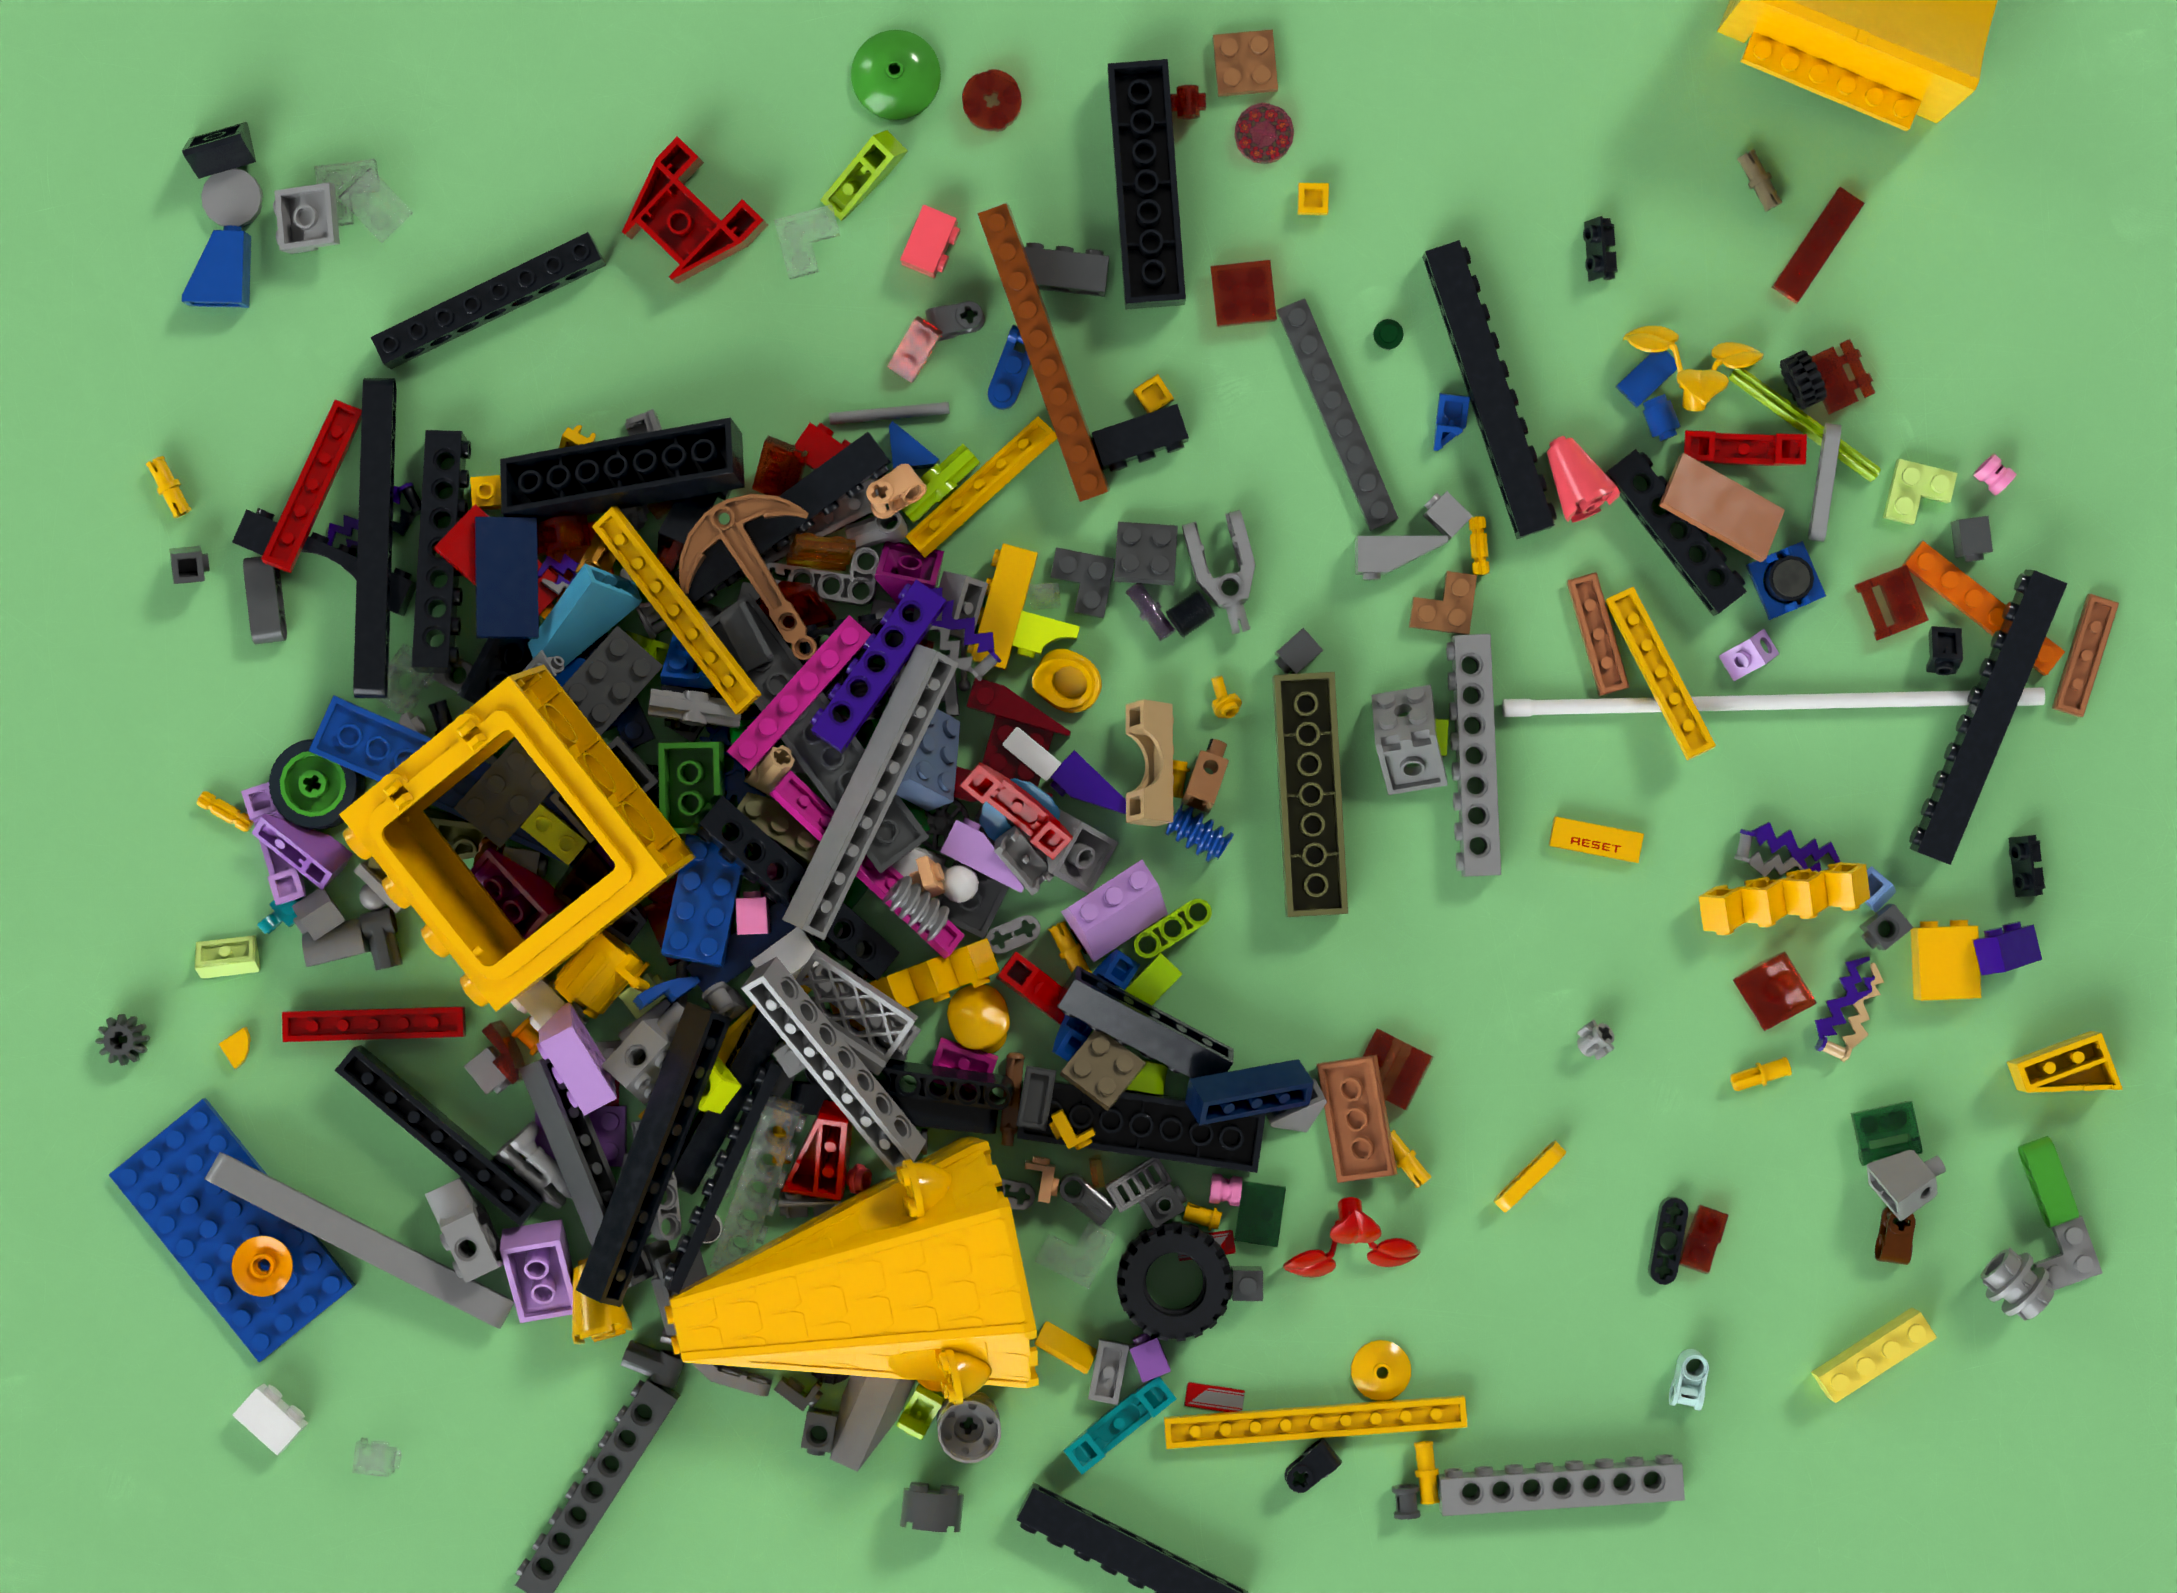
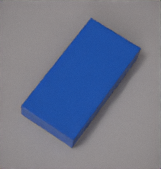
M1667 350L1650 353L1616 388L1637 408L1677 370L1675 359Z

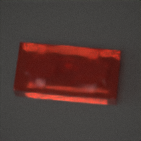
M917 316L887 367L910 383H913L943 332Z

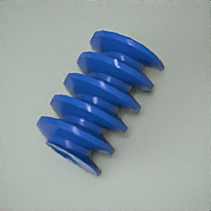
M1182 803L1173 816V823L1168 824L1165 834L1169 836L1174 831H1177L1175 841L1179 842L1186 837L1185 847L1187 849L1197 844L1195 854L1200 855L1206 850L1207 862L1215 857L1219 859L1234 834L1230 832L1223 837V826H1219L1213 831L1214 820L1210 819L1203 824L1204 814L1200 812L1195 817H1192L1194 807L1190 806L1183 811Z

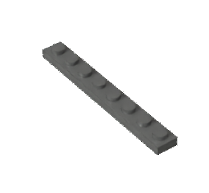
M1301 299L1278 309V316L1369 530L1372 531L1398 520L1397 513L1306 299Z

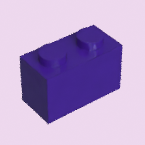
M2020 921L2002 925V927L1985 930L1984 937L1973 940L1981 975L2007 972L2042 960L2034 924L2021 926Z

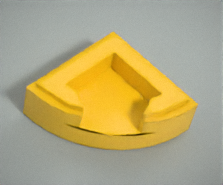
M247 1027L242 1028L219 1043L234 1069L239 1068L246 1061L249 1053L251 1037Z

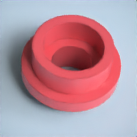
M858 1163L848 1171L846 1184L849 1186L851 1193L859 1194L870 1187L872 1180L871 1170L866 1168L865 1165Z

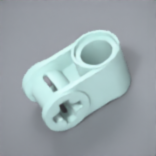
M1687 1349L1679 1354L1674 1379L1672 1380L1669 1392V1405L1675 1406L1678 1403L1693 1406L1698 1411L1702 1409L1709 1364L1699 1351ZM1691 1359H1699L1700 1365L1697 1370L1693 1372L1686 1370V1365Z

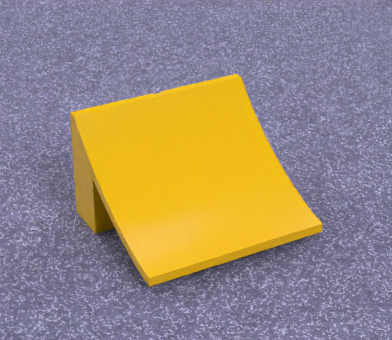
M1730 0L1717 32L1743 43L1750 37L1741 58V63L1907 132L1913 123L1915 115L1938 123L1976 90L1980 80L1985 46L1998 0Z

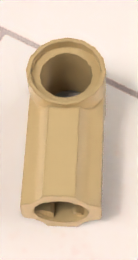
M783 745L772 747L751 772L748 771L744 782L771 797L769 793L793 766L795 759L792 757L791 750Z

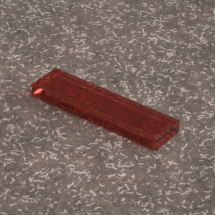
M1839 187L1772 288L1797 304L1865 203Z

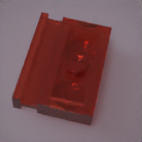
M768 435L763 444L752 489L765 495L780 496L802 479L809 451H799L796 449V446Z

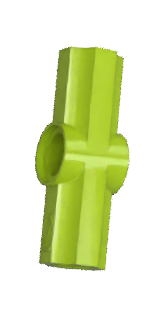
M962 444L940 465L937 463L920 478L927 487L926 493L917 502L903 508L904 514L915 523L936 503L940 504L957 489V484L980 464V461Z

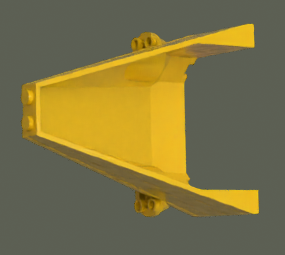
M972 1136L961 1137L916 1162H913L911 1159H905L902 1161V1166L896 1167L897 1173L883 1179L744 1257H740L707 1277L698 1280L681 1290L679 1294L676 1293L668 1298L670 1305L664 1306L668 1325L674 1324L676 1335L671 1336L674 1355L680 1354L682 1362L941 1381L944 1398H948L949 1403L953 1402L954 1405L963 1404V1399L977 1392L983 1385L1029 1388L1039 1385V1377L1035 1370V1366L1038 1365V1350L1036 1346L1030 1347L1029 1341L1037 1338L1030 1295L1011 1205L1008 1197H1004L1002 1191L997 1192L996 1187L1002 1186V1180L996 1164L992 1165L991 1149L988 1141Z

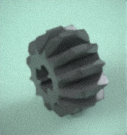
M119 1014L117 1020L113 1017L106 1019L108 1027H99L98 1031L104 1035V1038H98L95 1042L97 1044H104L105 1047L99 1051V1054H109V1063H115L119 1060L121 1066L127 1065L129 1059L133 1062L140 1060L138 1052H147L148 1049L141 1043L149 1041L150 1036H142L141 1032L146 1029V1025L140 1024L136 1026L138 1019L136 1016H131L127 1020L125 1014ZM127 1036V1043H119L118 1037Z

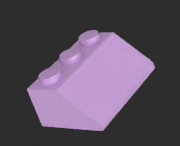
M1143 860L1130 866L1061 911L1093 962L1168 914L1159 885Z
M570 1002L564 1004L538 1030L539 1043L536 1045L544 1060L549 1058L554 1067L551 1069L559 1084L564 1082L569 1090L566 1094L574 1108L579 1106L585 1116L617 1099L615 1079L601 1066L606 1060Z

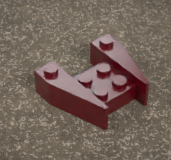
M975 677L967 707L996 716L982 763L1009 779L1016 778L1021 781L1031 782L1038 787L1041 777L1003 746V742L1016 727H1019L1049 752L1054 733L1070 737L1071 731L1004 685L983 679L979 681ZM957 767L954 797L969 802H979L960 786V783L971 770Z

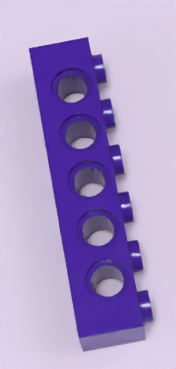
M917 579L912 585L907 583L898 596V599L901 600L895 610L890 608L885 613L880 622L884 626L877 635L872 633L863 646L866 651L861 659L855 658L850 663L845 672L849 675L842 685L837 683L828 696L831 700L825 710L820 708L810 722L814 725L811 729L812 733L842 754L907 663L916 644H920L947 605L945 598ZM909 608H915L919 610L920 617L915 622H908L903 618L904 612ZM891 633H899L903 637V641L897 647H890L886 644L887 636ZM873 658H882L886 664L882 671L873 672L868 668L869 662ZM859 682L868 686L866 695L863 697L853 696L851 688L854 684ZM844 707L850 710L849 719L842 723L835 721L833 718L834 712L838 708Z

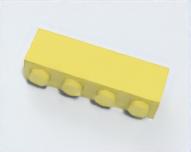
M1911 1307L1811 1373L1827 1398L1837 1403L1935 1340L1937 1336L1922 1313Z

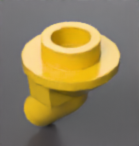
M1222 675L1211 678L1217 698L1212 701L1215 716L1226 719L1234 717L1242 705L1241 699L1236 693L1227 694Z

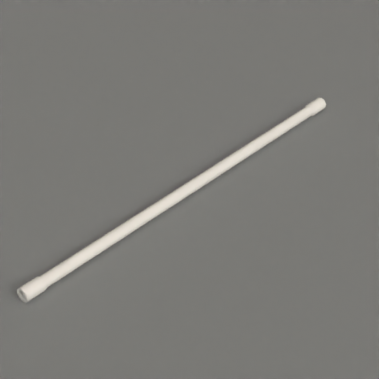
M2024 688L2017 706L2044 705V688ZM1971 690L1695 696L1691 698L1698 711L1968 706L1970 703L1967 702ZM1654 697L1558 700L1503 699L1502 702L1503 717L1662 712Z

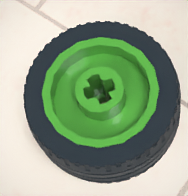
M314 739L303 740L284 750L273 764L269 776L271 799L279 813L295 825L307 829H329L344 823L339 814L365 793V776L309 752ZM317 780L318 783H321L320 789H317L315 787V782Z

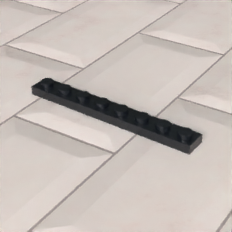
M766 1061L765 1066H760L756 1071L753 1079L756 1085L752 1094H747L741 1104L740 1110L743 1113L739 1122L735 1121L729 1130L727 1138L731 1140L726 1150L722 1149L716 1158L714 1166L717 1167L714 1177L713 1179L708 1178L702 1189L703 1201L700 1207H694L689 1218L691 1227L687 1235L682 1234L676 1246V1251L679 1253L674 1263L670 1262L665 1269L663 1279L666 1280L664 1286L668 1290L677 1294L680 1293L783 1068Z

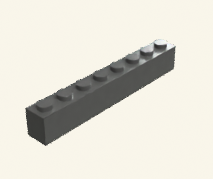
M542 1058L519 1068V1071L591 1246H593L617 1183L589 1115L584 1116L579 1106L576 1108L572 1106L566 1094L569 1091L564 1082L559 1084L552 1073L551 1068L554 1067L549 1058L546 1060ZM644 1249L640 1255L629 1287H633L654 1276Z

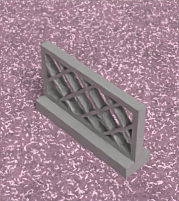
M818 949L814 951L796 978L799 985L811 984L814 992V997H810L868 1070L877 1076L881 1073L888 1060L919 1017ZM817 961L825 966L829 975L816 977L813 968L814 962ZM846 980L851 983L854 992L841 993L838 981ZM831 982L834 994L822 996L818 983ZM872 997L878 1001L880 1009L867 1010L863 998ZM857 999L860 1011L847 1013L844 1000ZM837 1001L840 1013L833 1014L827 1010L824 1002ZM897 1014L908 1022L902 1027H892L889 1015ZM882 1016L885 1028L872 1029L869 1017ZM862 1018L865 1030L859 1031L851 1026L849 1019ZM888 1035L890 1048L887 1050L878 1044L875 1036Z

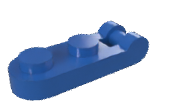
M1014 324L1011 327L988 388L989 402L993 407L1000 410L1009 409L1015 404L1031 365L1026 350L1025 353L1014 350L1017 342L1024 344L1018 326Z

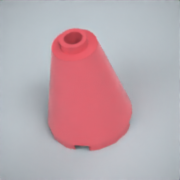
M1561 436L1549 444L1550 448L1546 453L1562 511L1567 522L1570 519L1574 523L1589 518L1601 511L1599 507L1605 501L1610 505L1620 496L1621 492L1615 483L1573 438L1566 439L1565 436Z

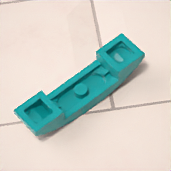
M1160 1376L1151 1379L1101 1416L1063 1451L1081 1475H1083L1103 1459L1107 1452L1151 1417L1154 1418L1177 1398Z

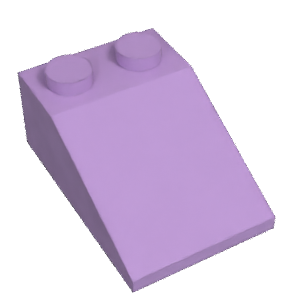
M562 1219L502 1229L500 1253L520 1323L572 1315L573 1267Z

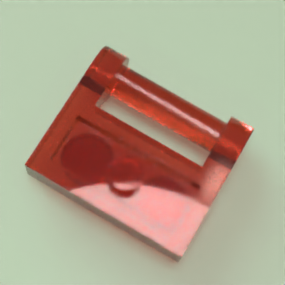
M1907 565L1854 585L1857 593L1862 595L1876 630L1873 632L1876 641L1929 620ZM1878 585L1881 588L1895 623L1888 627L1872 590L1873 587Z

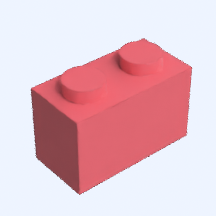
M923 204L900 258L901 264L934 279L937 272L943 273L949 256L945 255L949 244L955 245L961 230L957 227V218Z

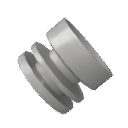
M977 1391L963 1399V1404L954 1405L953 1402L949 1403L948 1398L944 1400L937 1414L938 1440L943 1451L956 1461L977 1463L988 1458L996 1450L1001 1438L999 1412L994 1401L985 1393ZM967 1417L973 1419L970 1428H964V1422H966Z

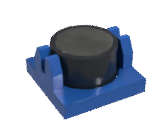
M1803 541L1768 555L1766 560L1761 563L1756 560L1746 565L1769 620L1826 596Z

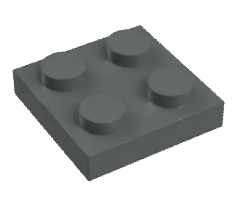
M1118 522L1114 582L1174 586L1178 526Z

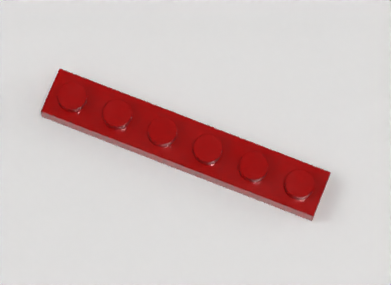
M334 400L261 558L263 563L292 573L361 423V409Z
M465 1006L282 1012L283 1042L466 1036Z

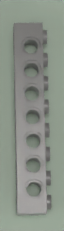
M1491 634L1454 635L1451 637V642H1448L1446 645L1447 660H1452L1453 672L1448 673V689L1454 692V702L1449 703L1450 721L1455 720V732L1450 734L1451 750H1456L1457 762L1452 763V779L1458 782V792L1453 793L1454 811L1459 810V822L1454 824L1455 840H1460L1461 850L1460 853H1456V869L1461 871L1464 877L1501 875ZM1466 657L1472 658L1476 662L1477 668L1473 674H1468L1462 669L1461 664ZM1467 687L1474 688L1478 693V699L1474 704H1469L1463 699V691ZM1468 717H1473L1479 722V730L1475 734L1468 733L1464 728L1465 720ZM1470 747L1477 748L1481 754L1477 764H1471L1466 759L1465 754ZM1471 777L1478 778L1482 783V789L1478 794H1472L1467 789V782ZM1473 807H1478L1483 812V820L1477 825L1471 823L1468 818V813ZM1475 837L1481 838L1485 844L1483 852L1478 855L1474 854L1469 847L1470 841Z
M775 957L756 968L741 989L892 1173L895 1172L896 1167L902 1166V1161L905 1159H911L914 1162L925 1145L926 1140L786 967Z
M1668 1454L1657 1455L1655 1460L1643 1461V1457L1639 1456L1626 1457L1625 1462L1613 1463V1459L1602 1458L1596 1459L1595 1464L1583 1465V1461L1572 1460L1566 1461L1565 1466L1553 1467V1463L1541 1462L1536 1463L1535 1468L1524 1469L1523 1465L1520 1464L1506 1465L1505 1470H1493V1467L1480 1466L1474 1468L1475 1472H1463V1469L1450 1468L1444 1470L1445 1474L1437 1475L1440 1499L1439 1509L1442 1516L1685 1500L1682 1463L1678 1459H1674L1673 1455ZM1648 1472H1657L1656 1482L1652 1485H1645L1644 1476ZM1621 1473L1627 1474L1626 1484L1622 1487H1615L1613 1484L1614 1478ZM1591 1475L1597 1476L1598 1481L1594 1488L1586 1489L1583 1487L1586 1477ZM1560 1477L1566 1478L1568 1483L1564 1490L1556 1491L1553 1489V1483L1556 1479ZM1527 1480H1536L1538 1485L1535 1491L1531 1493L1523 1491V1485ZM1497 1482H1506L1508 1487L1505 1493L1501 1495L1493 1493V1486ZM1469 1483L1476 1484L1478 1489L1475 1495L1466 1497L1462 1494L1465 1485Z

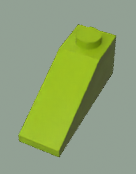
M888 130L873 135L820 201L841 221L844 220L891 173L908 150Z

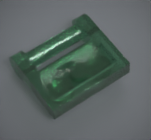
M1912 1101L1851 1113L1858 1145L1859 1160L1862 1166L1907 1150H1914L1917 1155L1922 1154V1144ZM1906 1133L1908 1135L1907 1142L1870 1149L1869 1141Z

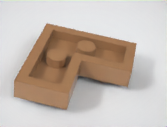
M1447 571L1442 601L1413 597L1409 628L1469 635L1477 575Z

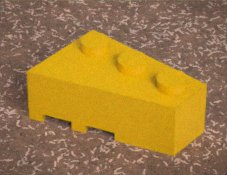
M2089 1031L2007 1061L2018 1091L2031 1093L2123 1090L2101 1032Z

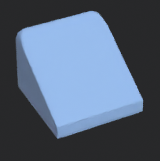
M1871 866L1867 870L1870 899L1865 901V903L1874 912H1877L1896 893V889L1889 880Z

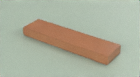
M1597 572L1567 580V586L1599 696L1629 688Z
M2093 594L2087 595L2052 709L2077 717L2084 716L2119 605L2118 602Z

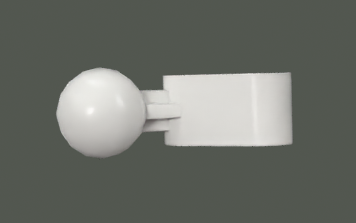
M921 847L915 848L892 865L903 877L909 876L910 873L918 871L916 859L927 855L942 867L945 877L942 880L945 890L944 895L949 900L957 903L966 902L972 899L978 890L979 881L977 874L970 867L959 864L948 868L944 866L947 858Z

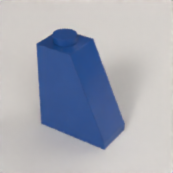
M227 225L223 226V230H213L182 294L183 303L188 306L249 308L251 236L242 231V227Z

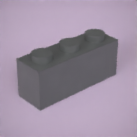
M1026 243L1024 248L1039 290L1105 297L1109 256H1104L1103 251L1087 249L1086 253L1074 252V248L1067 246H1056V250L1044 249L1043 244Z

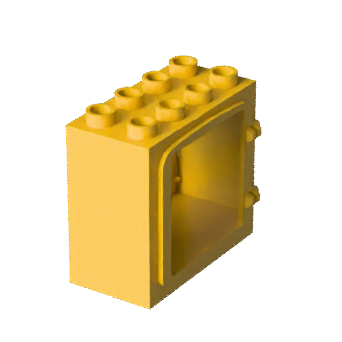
M544 664L508 676L339 814L348 825V828L343 831V837L350 849L364 860H368L370 857L375 859L387 874V877L382 880V886L389 898L403 909H407L410 905L426 923L421 929V935L428 947L442 958L450 954L465 972L460 977V984L467 996L481 1007L489 1003L496 1012L536 985L696 858ZM514 737L615 863L613 871L526 940L424 813L425 809Z

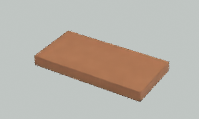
M1685 453L1678 457L1659 504L1665 510L1760 563L1767 558L1785 509Z
M1377 1054L1318 1063L1317 1069L1321 1091L1327 1101L1324 1109L1337 1183L1398 1174Z

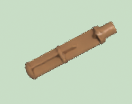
M1018 1052L1007 1054L1005 1076H1008L1013 1081L1015 1091L1009 1105L1002 1109L1000 1131L1002 1132L1001 1145L1013 1146L1014 1134L1018 1131L1016 1123L1020 1106L1025 1059L1024 1055Z

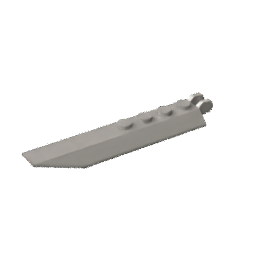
M851 1375L842 1395L830 1459L858 1472L897 1421L915 1380Z

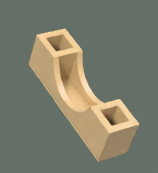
M1146 699L1126 704V735L1139 745L1145 760V773L1142 782L1136 789L1126 793V823L1152 827L1173 823V704Z

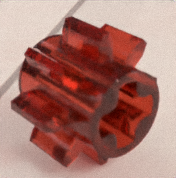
M1181 85L1176 87L1177 94H1170L1172 112L1177 111L1178 119H1197L1200 117V111L1206 110V93H1199V86Z

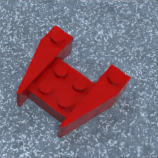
M678 136L655 159L622 230L632 240L643 229L680 265L669 275V278L677 284L748 247L768 226L766 221L743 199L722 221L684 184L704 162Z

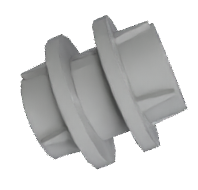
M2009 1248L1998 1253L1986 1265L1981 1278L1988 1287L1986 1297L1990 1301L1995 1302L2004 1298L2002 1311L2008 1316L2017 1314L2026 1321L2027 1319L2034 1318L2044 1310L2052 1300L2054 1290L2051 1289L2053 1286L2048 1282L2049 1272L2045 1268L2039 1267L2030 1270L2033 1265V1257L2026 1252L2018 1255Z

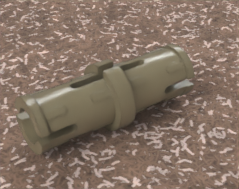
M1755 149L1749 151L1748 154L1745 153L1737 160L1750 181L1748 186L1750 189L1754 188L1765 212L1780 205L1783 201L1779 198L1770 181L1772 176L1770 172H1765Z

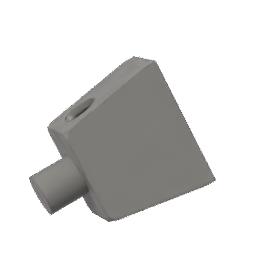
M1907 1150L1866 1165L1869 1185L1899 1221L1904 1220L1936 1197L1938 1194L1936 1176L1946 1172L1944 1163L1938 1156L1923 1162L1914 1150Z

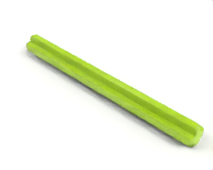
M1744 368L1734 369L1729 376L1730 381L1800 432L1807 434V437L1821 446L1824 426ZM1840 439L1838 459L1870 482L1875 480L1881 471L1880 467Z

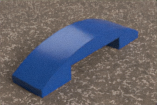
M1116 949L1092 974L1125 990L1140 964ZM1065 1015L1057 1033L1052 1052L1069 1062L1088 1039L1093 1029L1079 1018Z

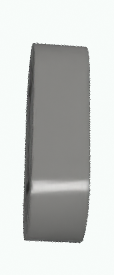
M1025 915L994 927L988 932L986 938L989 941L992 952L1001 954L1035 940L1040 934L1041 927L1035 917ZM1023 920H1027L1029 924L1034 923L1036 926L1032 930L1033 936L1027 937L1025 933L1016 936L1014 931L1022 927ZM999 931L1001 935L1011 932L1013 938L1004 942V948L1000 949L998 945L993 946L991 944V940L995 938V932Z

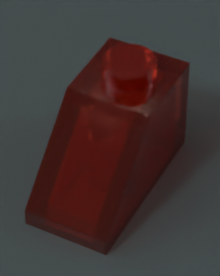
M587 515L555 517L537 523V556L573 551L591 545Z

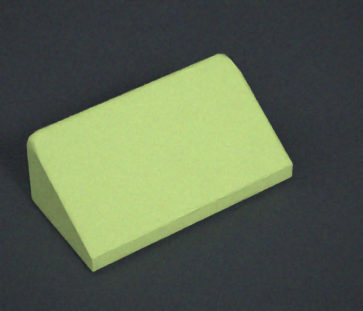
M256 935L196 942L195 970L200 978L259 972L260 961Z

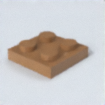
M1273 29L1213 35L1218 97L1278 91Z

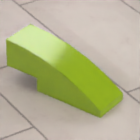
M1159 953L1124 991L1153 1005L1183 973L1162 953Z

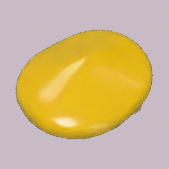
M1061 648L1054 649L1042 657L1039 666L1032 676V687L1037 694L1056 709L1069 713H1078L1091 708L1096 702L1102 689V680L1098 669L1089 659L1074 651Z
M971 984L958 990L949 1002L947 1009L948 1024L959 1044L968 1049L981 1050L990 1054L1001 1049L1007 1038L1010 1016L1007 1004L999 991L986 984L976 988Z

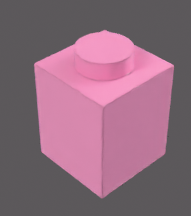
M761 891L743 892V898H736L737 935L771 933L769 898L762 897Z

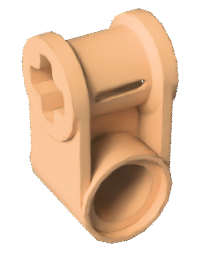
M905 463L897 466L877 481L872 482L866 490V495L869 502H871L870 508L873 515L880 519H887L906 506L921 499L926 493L927 487L912 467Z

